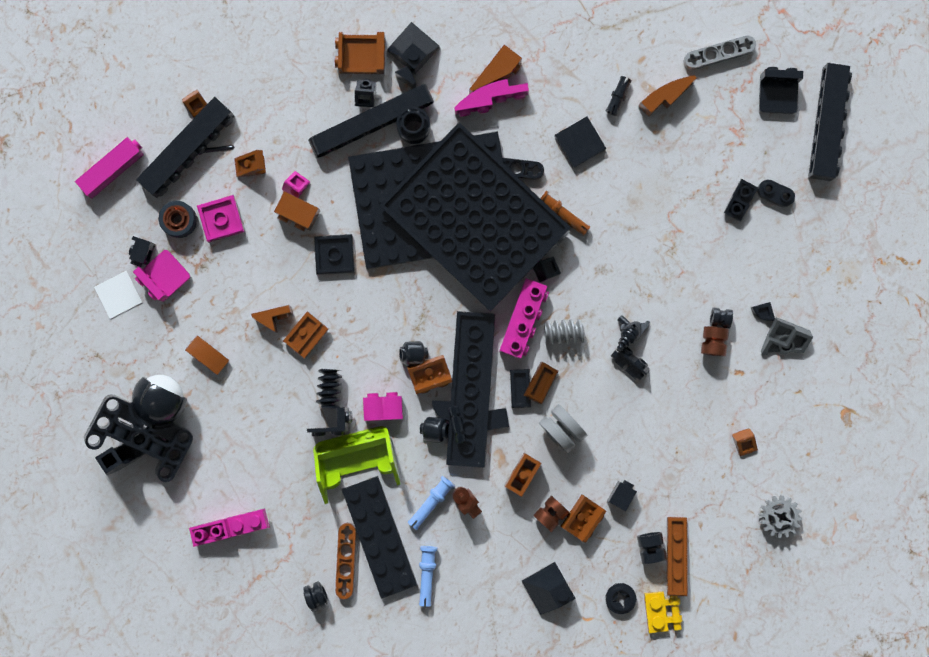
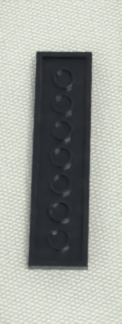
M457 311L450 407L458 406V415L461 417L464 430L462 432L465 434L466 442L456 443L454 437L456 435L453 433L450 415L446 465L485 468L495 314Z

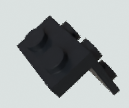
M768 67L760 74L759 111L795 114L798 108V83L803 79L804 71H798L797 68L778 70V67Z
M349 407L337 408V427L308 428L307 433H311L312 436H324L326 432H331V435H345V431L350 430L349 423L353 421L352 411H349Z

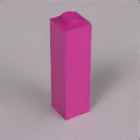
M126 137L74 182L86 196L93 199L144 155L141 152L143 147L136 139L132 141Z

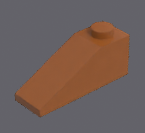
M503 45L470 87L469 94L488 84L508 79L513 73L516 75L522 68V57L506 45Z

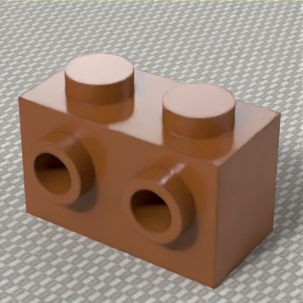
M284 191L274 212L278 215L277 219L285 223L291 221L295 223V228L304 232L305 229L311 231L320 213V209Z

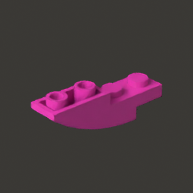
M508 79L483 86L466 96L454 107L455 115L465 117L471 115V112L487 113L493 107L492 101L502 103L507 101L508 98H514L515 100L523 99L529 93L528 83L509 86Z
M264 508L190 527L189 531L193 547L266 529L270 526Z

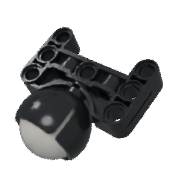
M155 375L149 378L142 377L134 387L132 402L113 394L104 397L84 435V442L89 449L96 450L103 445L108 436L159 459L155 468V474L160 481L170 482L175 477L193 441V435L188 429L174 423L184 412L187 398L183 396L180 385L171 377L165 375ZM109 400H116L117 406L114 409L107 408ZM101 417H106L108 419L107 425L99 426L97 424L98 420ZM119 418H121V419H123V420H126V421H128V422H130V423H132V424H131V425H130V424H127V423H125V422L119 420ZM181 433H187L188 435L184 442L178 441ZM137 434L144 435V439L140 443L134 442V437ZM154 434H156V435H158V436H160V437L166 439V441H164V440H162V439H160V438H158V437H155ZM92 435L99 437L98 442L95 444L88 442V438ZM171 451H179L177 458H169ZM163 468L170 469L167 476L160 475Z

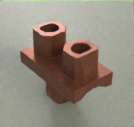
M458 487L453 491L452 497L464 516L468 513L474 519L482 512L477 505L479 501L469 488Z

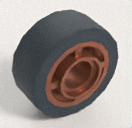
M171 201L165 204L159 212V225L171 237H187L196 228V213L185 202ZM177 215L182 216V221L179 224L174 223V218Z

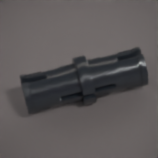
M625 76L620 77L615 91H612L611 101L605 110L607 113L612 111L611 115L617 116L622 101H625V94L632 82L629 78L625 81Z

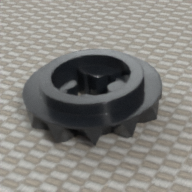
M615 583L608 589L605 595L608 608L616 614L629 613L635 607L637 600L633 588L625 583ZM617 591H619L622 594V596H627L623 599L624 606H622V604L619 601H613L616 598H618Z

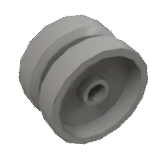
M558 404L551 411L553 417L558 422L555 423L550 417L545 416L539 424L546 431L548 437L569 454L575 448V444L569 436L571 435L576 441L581 442L588 435L572 416Z

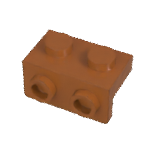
M444 355L426 360L420 365L407 367L416 394H424L431 389L445 387L452 382Z
M581 494L561 524V527L586 543L593 535L597 525L603 520L606 510Z

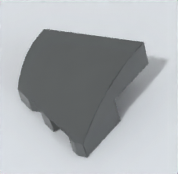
M776 317L766 336L761 354L767 355L769 352H779L780 354H787L789 352L804 353L813 339V335L806 328Z

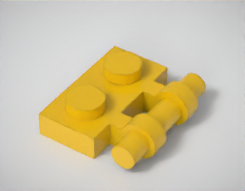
M663 591L644 593L649 633L668 631V623H673L674 630H682L681 622L683 620L679 611L681 603L678 596H670V598L665 599ZM671 605L672 616H667L666 606Z

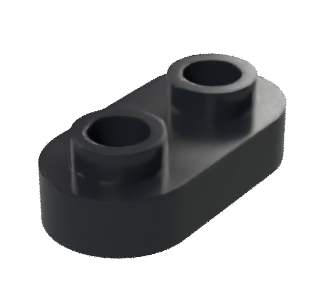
M767 179L758 185V195L762 199L780 207H788L795 200V193L792 189L773 180ZM770 186L771 192H767L765 187ZM783 194L788 195V200L783 198Z

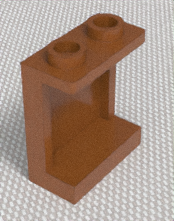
M339 32V37H335V49H338V56H335V68H338L339 73L385 74V32H377V35H344L343 32Z

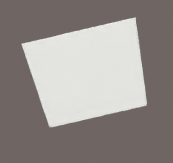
M127 271L94 287L110 319L142 303Z

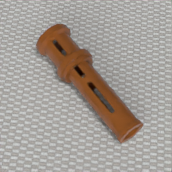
M546 190L540 199L562 220L584 236L591 226H588L564 208L561 201L555 200Z

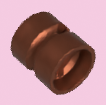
M704 326L703 338L705 342L702 343L701 354L726 356L727 345L724 343L728 340L729 329Z
M551 495L544 503L545 507H540L533 516L550 532H553L559 525L558 521L564 520L570 512ZM552 508L557 512L554 517L549 513Z

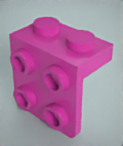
M163 250L144 268L137 267L133 271L136 275L135 280L142 287L145 285L149 289L147 293L155 301L158 299L162 302L166 301L191 277L190 273L168 250Z

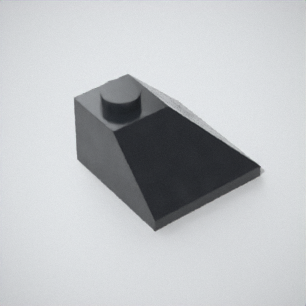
M411 22L389 46L387 51L405 67L408 66L410 71L416 75L440 46Z
M556 562L521 580L540 615L556 610L576 599Z

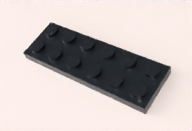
M379 476L343 488L342 492L381 599L417 586L415 575Z

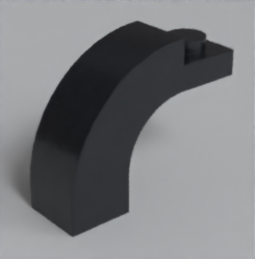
M138 434L135 436L134 442H142L144 435ZM122 444L118 447L107 449L96 456L95 459L105 474L110 475L135 462L146 453Z

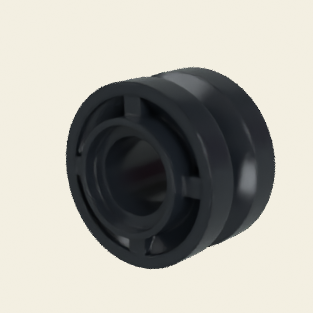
M319 581L313 583V588L309 585L303 587L306 604L313 613L318 611L319 606L323 609L328 607L326 591Z

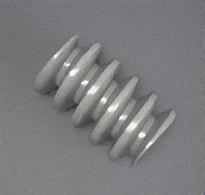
M572 319L569 320L568 325L565 320H561L560 325L557 320H554L552 326L550 321L547 320L544 326L545 345L547 339L550 340L551 344H554L555 339L561 344L563 338H565L567 344H569L570 338L573 339L574 343H577L578 338L584 343V325L580 319H577L575 325Z

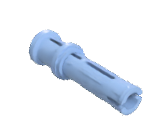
M442 476L439 484L430 490L431 495L408 521L409 525L412 526L417 520L413 528L418 530L419 526L439 502H444L447 493L456 486L446 477Z
M420 546L422 551V559L419 563V567L422 569L420 606H424L425 598L426 607L431 606L433 570L436 568L435 552L438 549L434 546Z

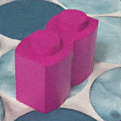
M398 392L386 393V397H379V393L367 394V397L363 398L364 421L403 419L402 396H398Z

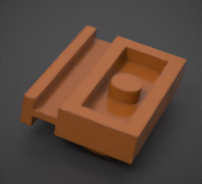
M307 311L283 342L305 359L329 328Z

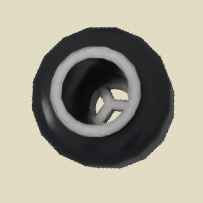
M421 341L405 342L399 349L400 361L406 366L420 365L424 363L425 359H428V348L424 347Z
M427 417L424 423L420 424V434L423 435L425 441L441 443L444 439H447L449 424L443 418Z

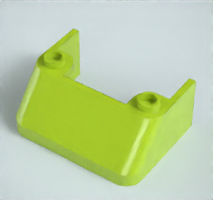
M384 426L318 442L313 448L316 481L324 504H328L327 490L339 486L342 475L378 466L381 474L393 473L396 484H401L388 429Z

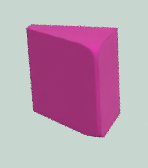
M294 171L284 181L282 190L299 198L310 184V181Z

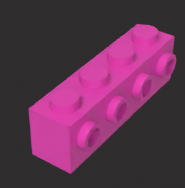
M527 278L525 279L499 352L519 359L522 358V355H527L530 347L526 345L529 337L533 338L536 330V327H533L535 319H540L543 311L539 309L542 302H546L549 294L546 291V285Z

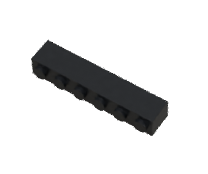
M827 63L822 68L808 178L832 181L839 175L840 166L837 164L838 158L842 154L840 142L845 133V129L842 127L843 121L847 117L845 104L848 102L850 95L847 89L852 79V72H850V66Z
M214 96L141 173L136 181L154 197L163 196L168 190L167 187L181 177L180 173L194 163L193 159L198 154L201 155L206 151L210 141H215L219 137L220 131L233 122L234 114Z

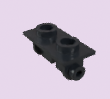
M629 347L618 352L615 350L610 355L613 358L612 360L621 368L626 364L630 365L625 371L635 380H641L644 374L646 375L649 371L648 364L643 359H638L634 356L633 351Z

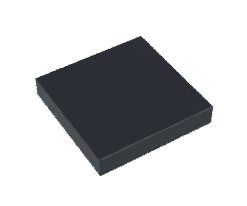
M588 116L554 135L573 168L607 149Z
M352 234L314 236L316 275L355 273Z

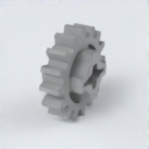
M780 495L778 500L776 496H772V502L766 499L767 506L760 507L764 512L758 514L763 517L759 523L765 524L763 530H770L769 535L773 536L776 533L778 538H781L782 534L785 537H789L788 532L796 533L794 527L800 528L797 521L802 520L798 516L802 511L796 509L798 505L796 502L791 504V498L788 497L785 500L784 496ZM777 504H781V505L779 506V508H776V509H773V508H772L773 506H775V505H777ZM774 513L781 514L787 521L779 519ZM768 515L771 517V523L769 522ZM783 525H789L788 527L781 529Z

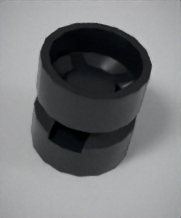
M651 532L637 536L638 545L642 548L640 552L642 564L667 560L665 548L661 546L664 543L662 532ZM656 547V551H649V548Z

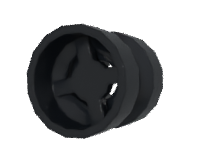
M713 307L710 315V326L717 327L720 325L723 328L730 329L733 321V310L726 309L723 311Z

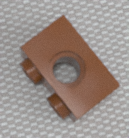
M523 453L504 486L522 497L542 463Z

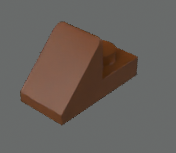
M254 150L234 158L236 177L266 173L263 150Z
M286 305L252 313L251 316L278 333L275 318L277 320L289 318L288 315L293 314L292 307Z

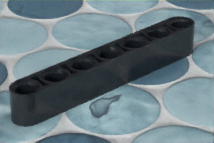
M420 85L308 139L316 158L322 157L397 122V118L403 110L410 107L424 109L432 105L434 100L427 85Z

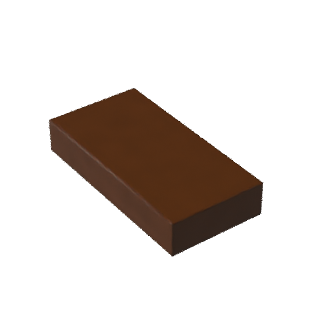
M540 362L524 396L542 405L558 370L544 362Z

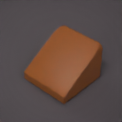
M198 89L182 99V102L193 117L207 105Z
M748 428L732 434L739 456L758 450L755 435L751 429Z

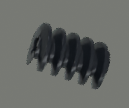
M318 370L323 376L318 377L317 380L323 383L317 385V388L322 389V391L316 393L317 396L321 397V399L316 400V403L321 405L322 408H340V406L335 404V402L340 401V398L335 395L341 393L340 390L336 389V387L342 385V383L336 381L342 378V375L337 373L341 370Z

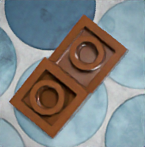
M198 335L185 349L186 352L216 375L219 374L229 361V359Z

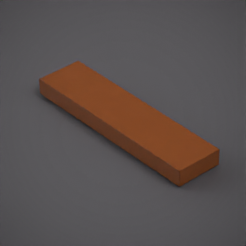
M667 517V596H687V517Z

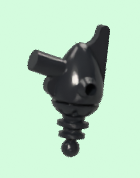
M621 315L617 319L621 324V338L619 339L617 350L622 351L630 344L635 343L644 333L650 322L640 323L634 321L630 323Z

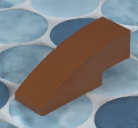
M695 75L683 77L661 86L641 101L638 107L648 117L661 104L668 109L695 82L697 77Z

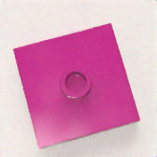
M234 195L197 205L208 243L245 232Z

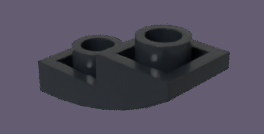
M740 179L724 213L741 222L759 187Z

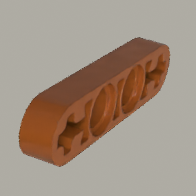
M349 522L342 524L338 531L335 591L340 599H348L354 590L356 528ZM346 526H349V530L353 531V533L349 534V540H353V543H341V539H346V534L342 533ZM343 546L351 547L352 553L350 556L342 555L341 548ZM348 565L351 568V573L348 576L342 575L340 572L341 566ZM339 578L343 580L351 579V582H346V588L350 589L346 595L339 591V588L343 587V581L340 582Z

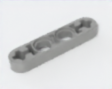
M748 35L687 53L683 63L687 69L696 70L748 55L755 49L756 41L752 36ZM745 41L747 44H751L749 49H747V47H742L739 49L738 52V47L742 46ZM725 46L733 48L734 52L732 55L725 54ZM707 51L715 53L716 57L714 60L706 58L705 54ZM691 56L693 59H697L700 56L702 58L697 60L695 65L692 62H688Z

